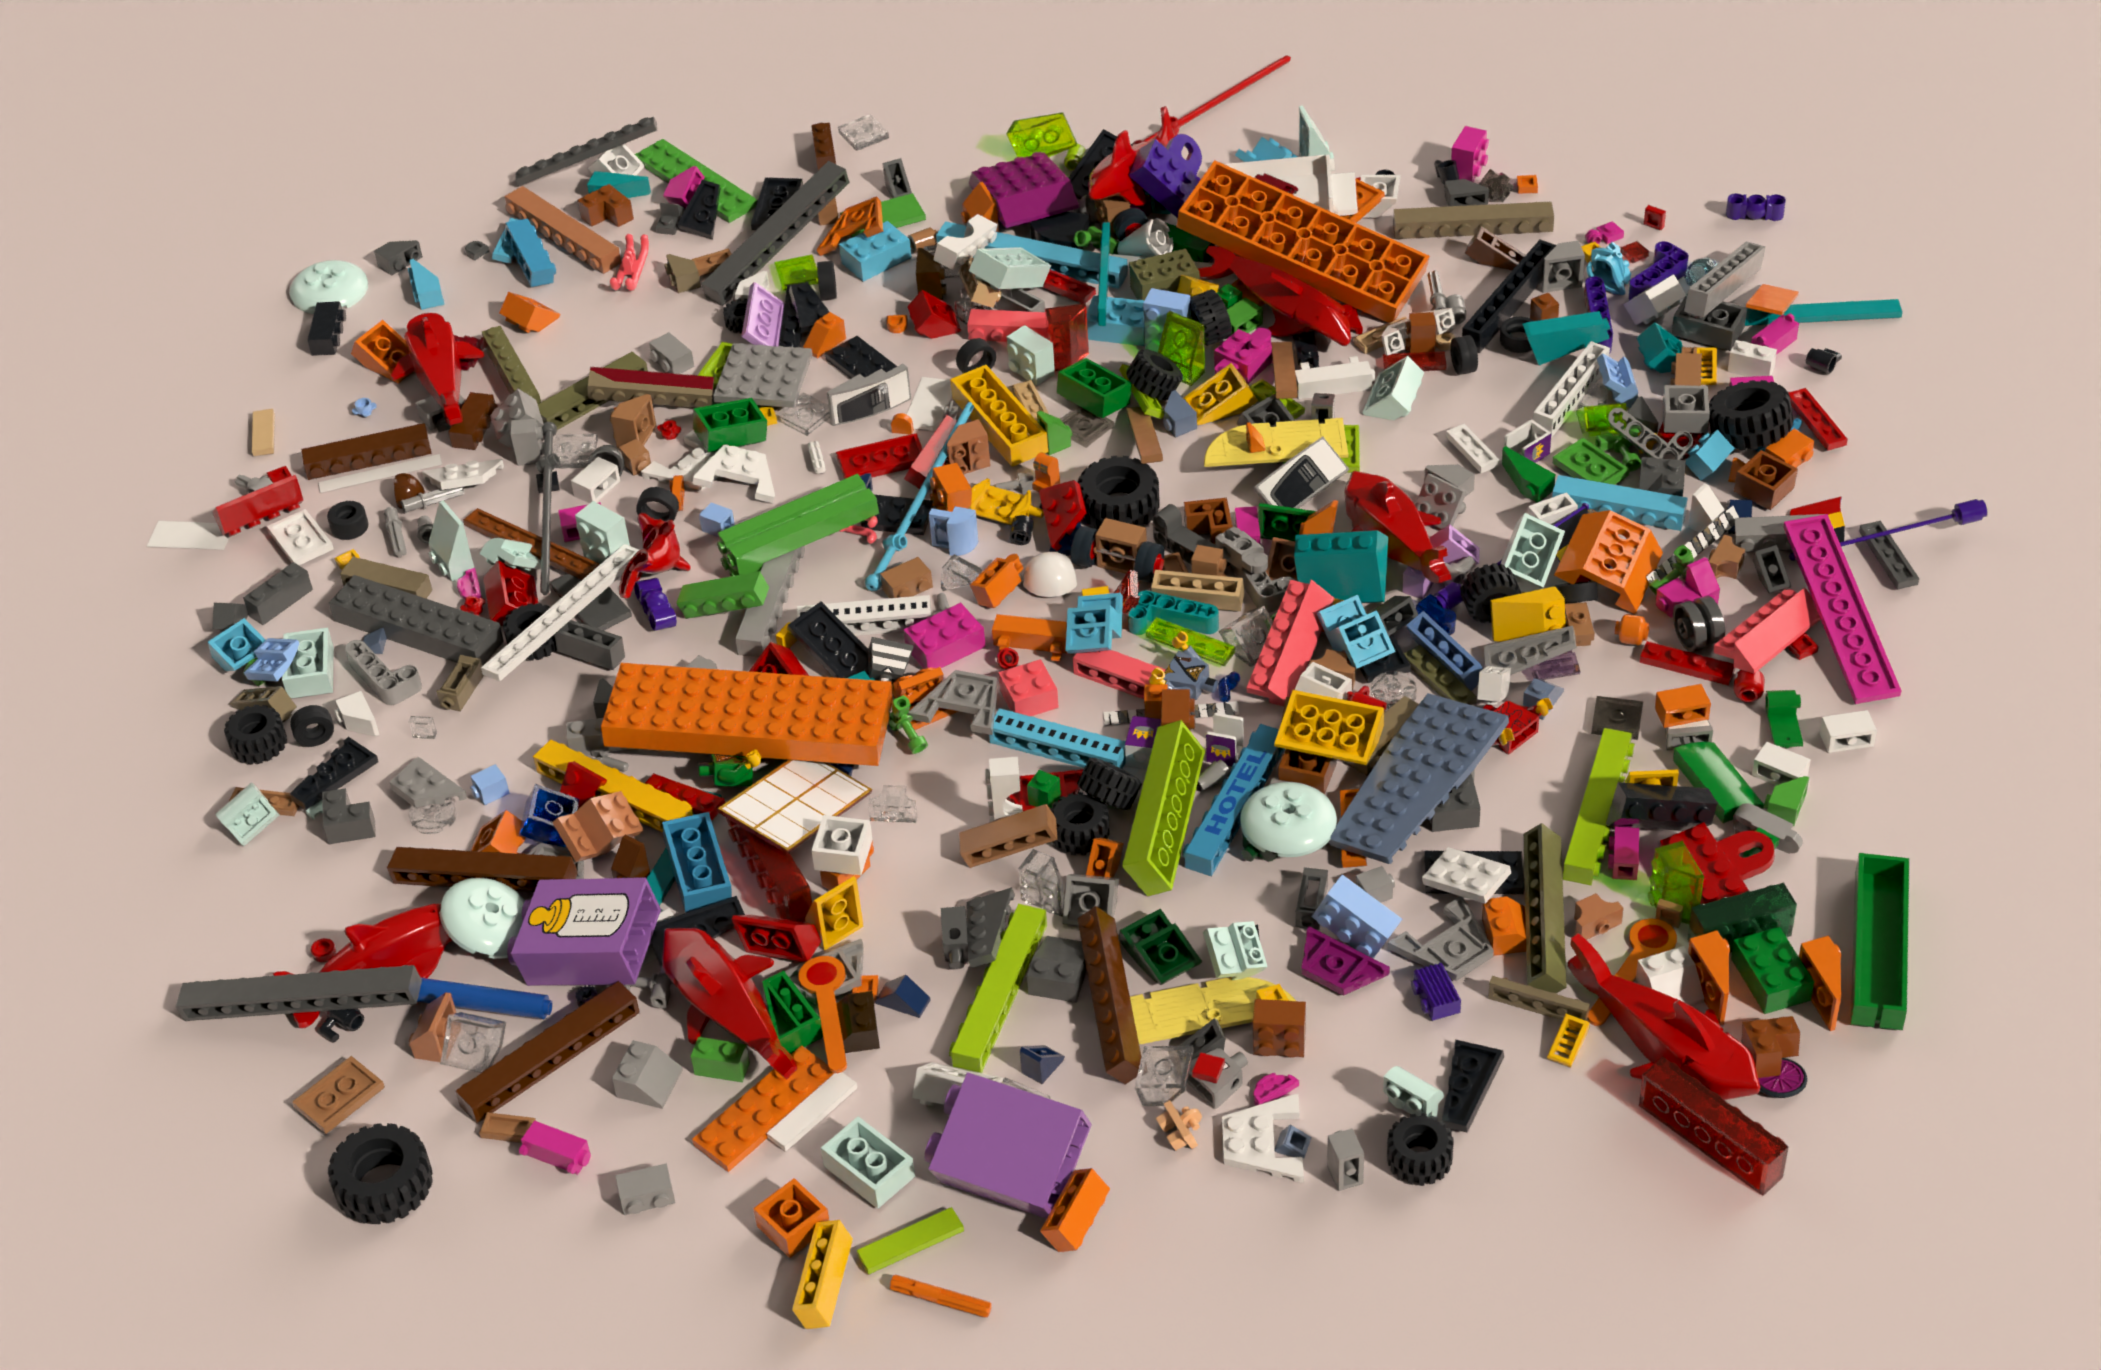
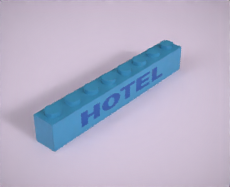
M1260 724L1256 732L1253 731L1251 733L1248 746L1243 747L1238 763L1233 764L1229 778L1224 779L1219 795H1215L1213 798L1212 807L1204 813L1202 824L1200 827L1195 828L1192 841L1184 847L1185 868L1212 877L1241 827L1240 819L1244 804L1252 794L1264 787L1285 748L1274 746L1279 729Z

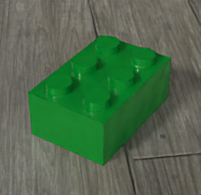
M1084 358L1058 372L1056 393L1103 419L1130 404L1132 383L1090 359Z
M752 398L693 408V430L707 452L718 451L724 444L738 447L766 441L767 419Z
M1780 927L1734 940L1731 960L1764 1014L1811 1001L1814 980Z

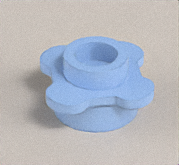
M360 398L355 402L356 408H353L352 412L355 415L360 414L367 417L371 415L372 410L377 406L376 403H371V400L368 398Z

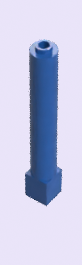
M421 978L422 983L417 1002L429 1004L447 992L451 993L454 1006L457 1008L545 1019L547 1015H550L553 1006L552 1000H549V996L545 994Z

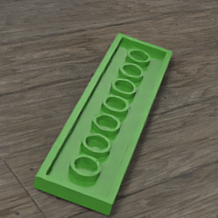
M664 139L634 154L645 165L644 168L667 183L690 167L697 166L705 176L704 180L720 185L721 191L717 216L728 223L756 208L758 202L756 198Z

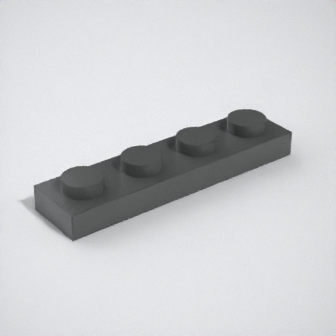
M1881 520L1860 525L1859 529L1862 537L1887 531ZM1890 534L1866 540V543L1897 590L1918 585V575Z

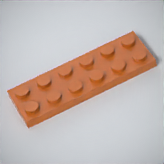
M801 1045L791 1054L797 1064V1070L787 1080L773 1069L693 1137V1145L729 1172L767 1139L768 1131L834 1074L829 1070L827 1063Z

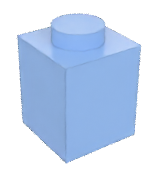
M712 502L699 515L702 531L717 537L718 532L735 526L733 511Z
M496 764L471 776L473 786H470L472 794L476 799L480 798L484 805L510 794L506 778Z

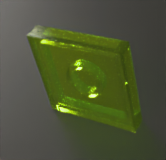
M813 254L774 262L783 291L787 289V285L808 282L810 285L819 284L817 266Z

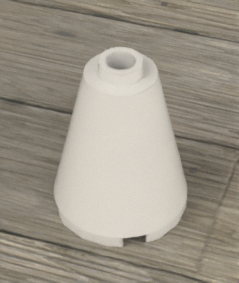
M1161 219L1148 221L1119 242L1118 254L1149 258L1172 252L1173 238H1169V227Z

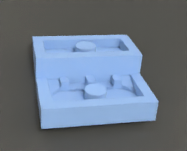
M268 638L254 651L258 659L244 672L247 679L278 681L287 671L296 655L299 646L298 640Z

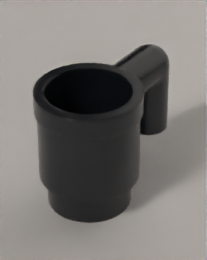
M1436 160L1434 162L1437 177L1441 178L1444 188L1445 181L1459 180L1455 160L1444 162Z
M1812 348L1807 354L1806 364L1814 369L1830 374L1834 370L1836 363L1842 359V355L1828 348L1824 350Z
M358 1008L330 1010L327 1012L328 1018L319 1028V1033L334 1043L339 1039V1034L332 1030L336 1023L344 1029L356 1031L362 1026L364 1015Z

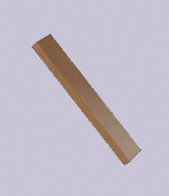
M1271 342L1276 398H1297L1292 342Z
M1140 406L1126 408L1141 463L1162 462L1163 454L1151 416L1144 414Z

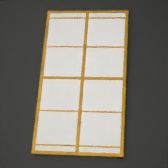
M788 760L717 809V813L788 854L818 832L823 815L841 816L870 795L873 789L827 762Z

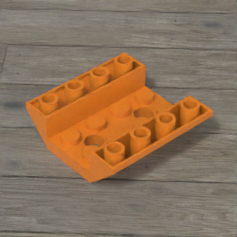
M1611 510L1583 514L1554 576L1570 584H1575L1579 575L1587 577L1620 593L1615 605L1636 614L1649 586L1646 576L1657 568L1663 551L1651 529ZM1618 535H1623L1626 539H1621ZM1604 564H1609L1613 569L1607 568Z

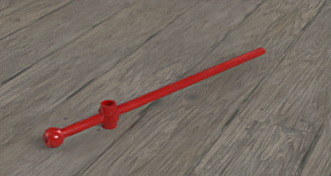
M1286 55L1178 120L1176 117L1170 116L1174 135H1178L1179 127L1290 62L1291 57ZM1158 132L1154 133L1153 135L1149 136L1143 141L1136 140L1132 143V145L1147 142L1152 138L1156 137L1158 135Z

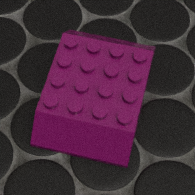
M1035 152L1028 157H1017L1009 162H999L991 167H980L971 173L969 179V186L972 190L980 182L985 184L997 203L998 219L1006 228L1079 208L1070 179L1044 152Z

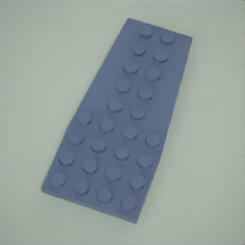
M1427 693L1393 737L1339 820L1336 829H1334L1330 836V845L1391 864L1393 862L1392 856L1398 850L1403 851L1407 846V839L1412 834L1417 835L1420 832L1422 822L1425 819L1430 820L1435 815L1434 809L1439 803L1444 804L1449 799L1448 793L1452 788L1457 789L1476 768L1509 724L1508 715Z

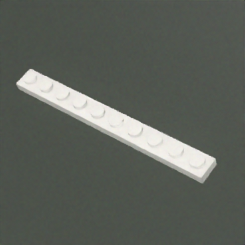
M626 544L622 545L481 667L483 675L497 681L505 678L623 574L630 559L639 549Z

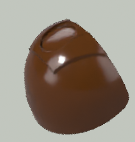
M407 473L395 475L394 492L398 508L403 509L401 500L418 496L420 492L422 494L426 493L423 485L416 477Z

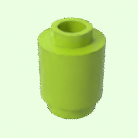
M1080 144L1069 146L1064 158L1065 167L1068 170L1074 171L1084 157L1086 150L1084 146Z

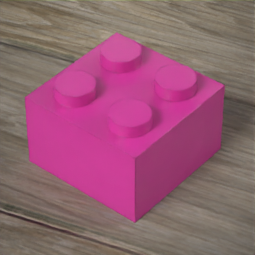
M1465 126L1453 144L1451 160H1455L1457 163L1459 179L1474 182L1476 177L1480 176L1482 167L1486 166L1488 161L1486 150L1489 145L1487 130Z

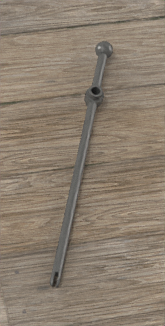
M549 421L545 422L544 426H542L543 435L545 436L544 456L540 458V461L536 462L538 471L544 473L540 592L543 595L549 593L552 470L556 469L557 465L560 464L558 455L553 453V436L557 433V427L553 422Z

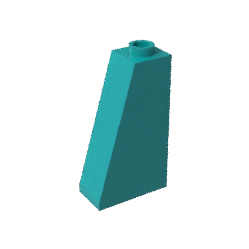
M1600 311L1523 324L1538 365L1584 349L1591 341L1599 343L1610 339L1607 330L1611 328L1607 318L1602 319Z

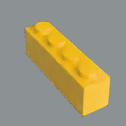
M840 1220L816 1222L792 1308V1311L805 1329L830 1327L853 1241V1238Z

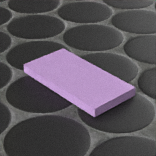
M756 282L750 285L741 337L753 345L779 346L785 303Z

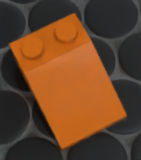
M381 320L354 342L351 354L366 368L392 380L391 374L398 361L403 356L409 354L405 339L384 320ZM410 372L409 374H407V375H405V376H403V377H401V378H399V379H397V380H392V381H394V382H396V383L399 384L402 380H404V379H405L407 376H409L412 372Z
M1718 931L1690 938L1688 954L1696 965L1704 994V1002L1709 1009L1714 1010L1721 1026L1724 1025L1729 995L1730 947L1727 940L1723 939Z
M1828 935L1801 943L1799 958L1814 980L1811 1002L1828 1029L1834 1031L1841 1001V951L1839 946L1834 944Z

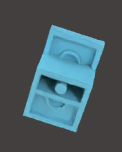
M1261 137L1252 152L1247 150L1245 153L1238 149L1235 154L1243 162L1298 157L1272 138L1268 141Z
M1121 593L1078 596L1077 607L1068 608L1066 652L1068 654L1111 650L1112 639L1121 638L1123 595Z
M1358 595L1317 612V616L1332 649L1340 652L1345 650L1355 670L1395 652L1377 610L1366 614Z

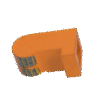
M1043 452L1038 453L1033 463L1036 480L1032 483L1033 490L1037 492L1042 488L1060 484L1058 459L1048 456Z

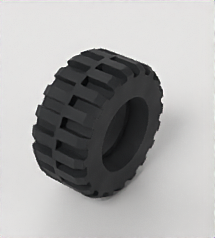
M1751 380L1746 383H1737L1734 386L1730 385L1725 390L1717 392L1709 402L1711 434L1718 430L1735 449L1754 450L1762 446L1767 447L1771 443L1780 441V438H1784L1793 426L1794 420L1790 395L1783 386L1772 381L1769 383L1766 380Z
M1129 456L1102 458L1097 463H1091L1089 468L1086 467L1078 478L1077 483L1080 484L1086 509L1083 520L1087 524H1091L1095 529L1100 528L1105 518L1144 527V524H1149L1153 516L1158 513L1160 506L1159 480L1156 472L1147 463H1141L1140 459H1130ZM1114 493H1126V494H1127V495H1123V496H1110V494H1114Z
M381 1123L373 1124V1127L370 1128L362 1127L356 1134L352 1132L346 1137L345 1142L341 1141L336 1147L337 1153L333 1152L329 1160V1182L338 1206L342 1211H345L348 1217L356 1218L358 1222L367 1224L368 1221H371V1224H381L382 1221H387V1223L395 1222V1219L400 1216L404 1218L409 1215L410 1210L413 1209L415 1211L421 1205L420 1200L426 1199L429 1194L428 1189L432 1186V1167L423 1142L416 1133L410 1132V1129L404 1126L398 1128L397 1124L387 1123V1126H382ZM387 1164L401 1166L393 1176L384 1181L376 1183L361 1181L366 1173L378 1166Z

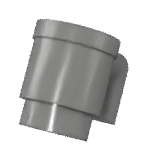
M1457 294L1448 296L1445 302L1446 308H1452L1455 324L1463 323L1467 314L1463 297Z

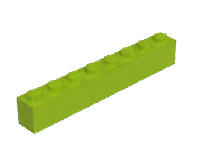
M1608 728L1603 730L1564 862L1563 880L1592 886L1594 876L1599 877L1601 863L1598 861L1599 859H1604L1606 845H1603L1604 841H1609L1611 828L1607 826L1606 821L1617 783L1625 782L1626 777L1623 776V773L1628 774L1630 760L1627 759L1628 757H1633L1635 743H1631L1632 733Z
M1018 904L1015 912H1011L1007 930L1001 933V943L996 959L992 961L990 967L985 968L983 983L976 988L975 1000L967 1008L966 1020L959 1026L956 1042L951 1043L949 1056L952 1057L953 1067L983 1072L1046 930L1047 916L1045 909Z

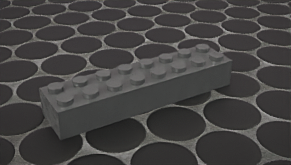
M354 575L329 602L335 622L367 633L384 628L388 640L456 663L460 655L481 659L483 666L504 642L498 622Z

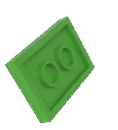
M1584 438L1553 456L1552 463L1573 478L1615 485L1630 474L1628 467Z

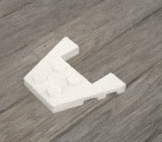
M694 430L684 436L685 444L695 448L690 454L671 469L653 461L641 471L642 478H658L659 482L666 483L673 480L675 475H683L685 487L703 490L706 487L692 484L693 477L717 451L707 452Z
M724 444L693 477L692 484L711 488L715 475L758 485L755 499L769 503L774 502L775 493L766 455L756 451Z
M1293 1094L1222 1116L1224 1165L1257 1172L1258 1169L1270 1172L1274 1177L1281 1178L1283 1175L1294 1178L1295 1182L1304 1183L1303 1157L1275 1158L1273 1120L1300 1119L1299 1095Z

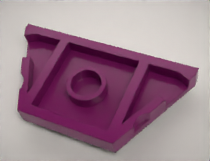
M1310 926L1307 928L1301 967L1302 975L1344 996L1390 974L1389 966Z

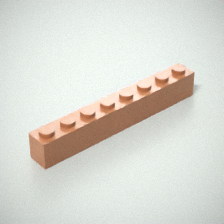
M524 186L505 196V207L509 214L514 215L520 220L528 218L530 224L538 232L554 241L558 246L566 249L569 253L577 256L581 261L589 264L593 269H597L605 274L621 264L620 251L617 246Z

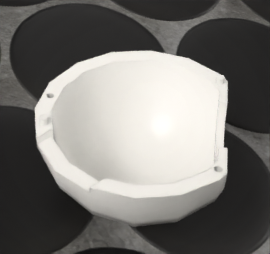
M1042 552L1034 556L1027 563L1022 576L1024 587L1037 596H1061L1069 593L1077 586L1076 574L1071 560L1066 555L1058 552Z

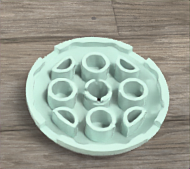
M341 260L322 261L302 270L292 281L289 294L298 309L314 314L317 302L340 301L342 307L346 306L349 308L359 302L366 294L368 280L364 271L355 264Z
M1280 782L1265 786L1252 794L1243 806L1240 821L1244 836L1260 851L1265 852L1268 850L1278 853L1279 857H1299L1313 853L1329 842L1330 836L1334 829H1336L1337 817L1331 801L1321 791L1302 783Z
M470 878L456 883L445 893L441 901L440 920L448 936L466 951L473 954L475 951L487 954L488 958L493 959L507 958L509 940L513 936H518L523 923L522 907L525 900L518 892L504 883L486 878Z

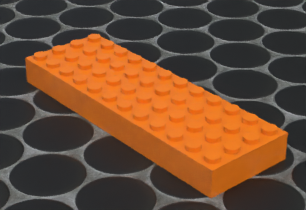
M1215 160L1179 210L1176 225L1179 229L1227 249L1241 257L1282 270L1320 292L1388 323L1395 321L1425 274L1430 258L1427 254Z
M621 663L601 725L604 746L732 756H746L750 751L756 749L761 758L879 766L893 702L891 681Z

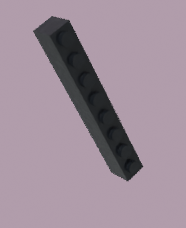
M1540 239L1462 327V336L1469 335L1473 338L1477 353H1480L1499 332L1502 323L1511 318L1543 281L1544 258L1556 247L1555 244Z

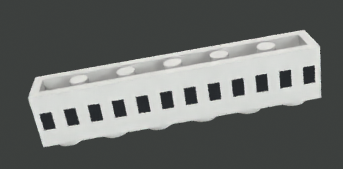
M1591 341L1534 411L1533 421L1552 433L1551 438L1601 377L1602 374L1599 371L1597 358L1602 353L1609 357V347Z
M930 595L825 604L855 636L904 632L903 629L932 616ZM815 605L797 606V618Z

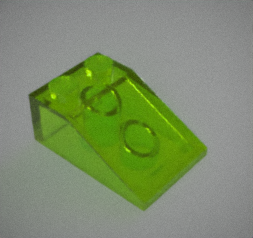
M1063 112L1014 120L1006 133L1017 157H1028L1035 152H1044L1048 157H1051L1078 144Z
M1169 311L1166 316L1158 353L1164 355L1177 365L1183 374L1181 382L1192 386L1205 373L1204 325Z

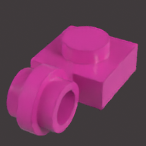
M1612 221L1596 227V230H1589L1585 238L1588 244L1592 242L1600 244L1602 240L1609 244L1624 238V231Z

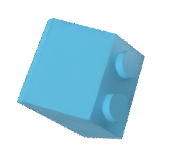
M243 618L208 641V646L212 658L225 671H235L257 657L254 651L266 639Z

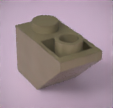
M671 254L666 255L667 263L664 264L667 275H669L671 285L676 287L678 293L701 287L699 272L694 260Z

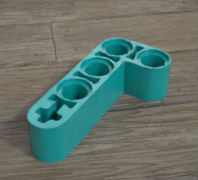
M1144 590L1136 594L1128 610L1129 631L1134 635L1146 633L1152 622L1203 634H1214L1219 630V610L1211 604Z

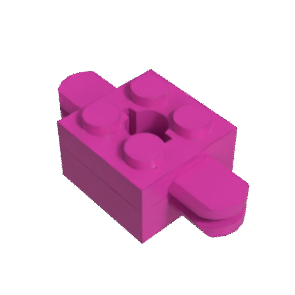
M1258 328L1252 334L1240 329L1235 331L1214 350L1215 374L1232 363L1246 383L1249 384L1272 363L1270 330Z

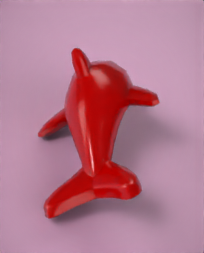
M646 513L638 515V523L643 537V549L636 552L630 559L622 574L619 584V595L621 598H630L635 582L639 581L643 573H662L674 567L686 571L691 569L690 564L680 556V544L674 530L675 524L673 520L654 519Z

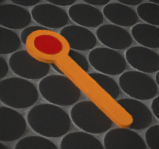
M1654 918L1643 919L1635 923L1629 933V941L1633 950L1615 976L1634 982L1638 960L1675 949L1677 934L1674 928L1667 922ZM1598 998L1589 1011L1588 1021L1595 1026L1603 1025L1611 1015V1012L1600 998Z
M818 956L803 964L798 977L801 987L805 991L817 996L829 1070L833 1073H841L846 1070L847 1061L834 991L843 984L846 972L844 965L837 958Z

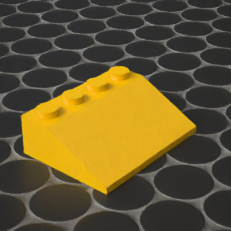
M1293 690L1274 746L1367 765L1379 742L1384 727V708Z

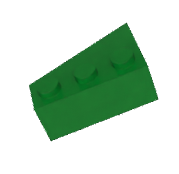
M784 970L762 981L769 1016L781 1046L792 1054L801 1045L806 1047L823 1038L820 1017Z

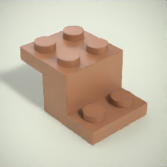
M621 791L590 798L574 814L558 817L552 822L575 862L605 855L621 842L625 834L634 837L644 831L638 817L634 814Z

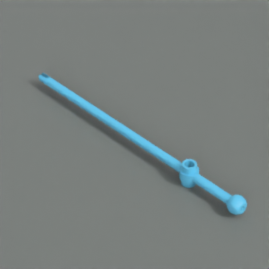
M972 402L966 404L897 532L883 540V547L886 552L874 574L867 576L865 579L866 588L870 591H877L881 588L880 573L886 570L894 553L901 551L907 546V538L904 535L931 487L930 478L933 477V468L942 466L948 456L947 442L957 427L966 423L974 409Z

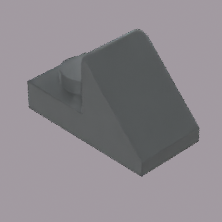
M660 203L661 217L656 225V232L659 234L675 235L678 230L677 224L686 208L677 204Z
M1216 1018L1212 1019L1177 1047L1183 1064L1199 1057L1200 1052L1206 1054L1217 1048L1224 1051L1226 1038Z

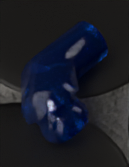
M1231 672L1219 681L1218 691L1221 702L1230 701V691L1240 681V675L1237 672Z

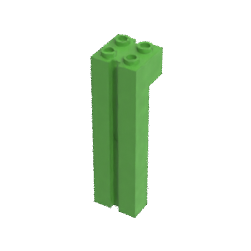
M856 474L718 532L719 542H717V546L723 558H720L721 564L725 570H729L730 576L761 572L763 563L879 514L877 498L869 488H866L861 477Z

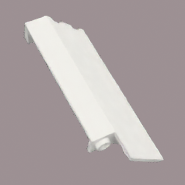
M1330 154L1224 164L1251 177H1255L1257 174L1263 176L1266 173L1295 185L1298 191L1296 194H1293L1294 196L1339 216L1358 213L1355 172L1331 174V171L1335 170L1334 159H1330Z

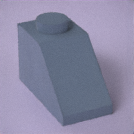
M1173 390L1164 410L1165 419L1163 424L1167 431L1178 437L1197 429V412L1176 390Z
M1534 678L1524 691L1523 706L1537 705V702L1543 698H1549L1554 706L1564 692V688L1545 680ZM1541 715L1539 716V719L1544 720L1546 716Z

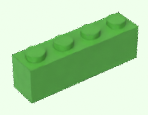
M760 571L685 584L682 586L676 604L686 619L757 607L764 604L769 586Z

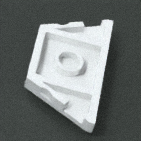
M503 459L484 462L474 460L464 465L448 464L445 468L425 470L422 473L425 481L430 479L432 485L444 490L483 484L496 474L495 469H503L504 464Z

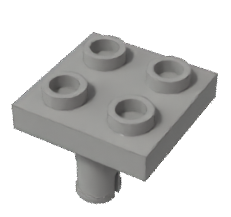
M1427 474L1415 506L1418 511L1440 517L1441 524L1435 526L1443 529L1450 524L1453 527L1457 515L1464 513L1466 510V504L1463 500L1467 491L1432 474Z

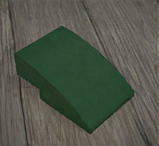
M1161 908L1119 931L1118 939L1125 950L1140 968L1159 985H1163L1202 963L1201 958L1177 924H1171Z

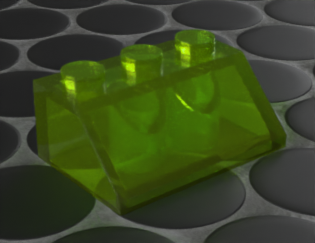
M1683 841L1655 848L1654 859L1651 862L1653 869L1650 876V892H1648L1649 903L1657 909V903L1661 898L1684 906L1682 922L1691 926L1697 925L1704 875Z

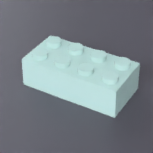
M1021 247L977 249L969 271L975 274L976 279L990 283V287L995 290H1012L1015 288L1022 290L1023 288L1034 289V287H1043L1051 265Z

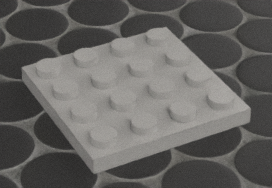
M733 343L713 395L714 402L725 403L752 398L757 405L794 408L813 355L812 349Z

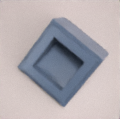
M384 628L364 636L363 642L374 654H383L387 640Z
M1290 1124L1281 1131L1275 1152L1291 1157H1303L1304 1159L1312 1137Z

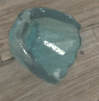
M1710 257L1694 260L1690 263L1684 275L1687 285H1694L1720 262Z

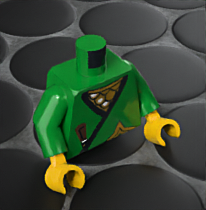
M756 749L750 751L746 756L711 754V762H699V776H712L714 785L751 786L753 785V768L760 764L761 756Z

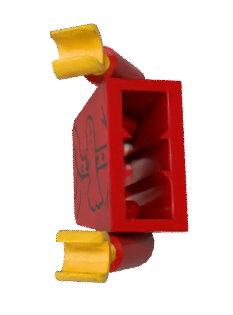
M1543 698L1537 702V705L1530 707L1517 705L1511 701L1504 702L1498 708L1486 704L1483 709L1508 715L1509 724L1492 746L1498 745L1509 755L1538 733L1539 716H1546L1548 710L1553 709L1550 699Z

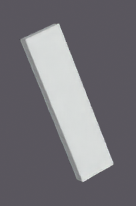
M842 1072L834 1073L768 1131L767 1138L786 1152L857 1089V1083Z

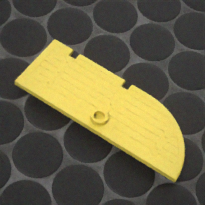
M1343 418L1324 419L1325 423L1319 424L1318 419L1276 422V427H1270V423L1252 424L1262 435L1266 448L1265 451L1253 453L1248 448L1246 425L1232 428L1219 435L1209 445L1204 457V467L1287 462L1321 437L1326 439L1340 458H1347L1348 449Z
M1232 977L1206 981L1205 988H1200L1199 984L1196 983L1150 992L1151 998L1144 999L1143 994L1130 996L1139 1045L1195 1034L1214 1018L1218 1020L1221 1028L1251 1023L1254 1017L1255 999H1257L1256 990L1276 984L1252 977L1232 980ZM1283 989L1289 1001H1296L1287 991Z

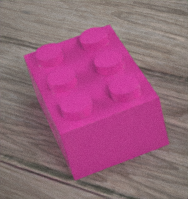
M961 602L903 629L905 644L914 645L911 655L923 669L931 667L943 668L986 647L984 627Z

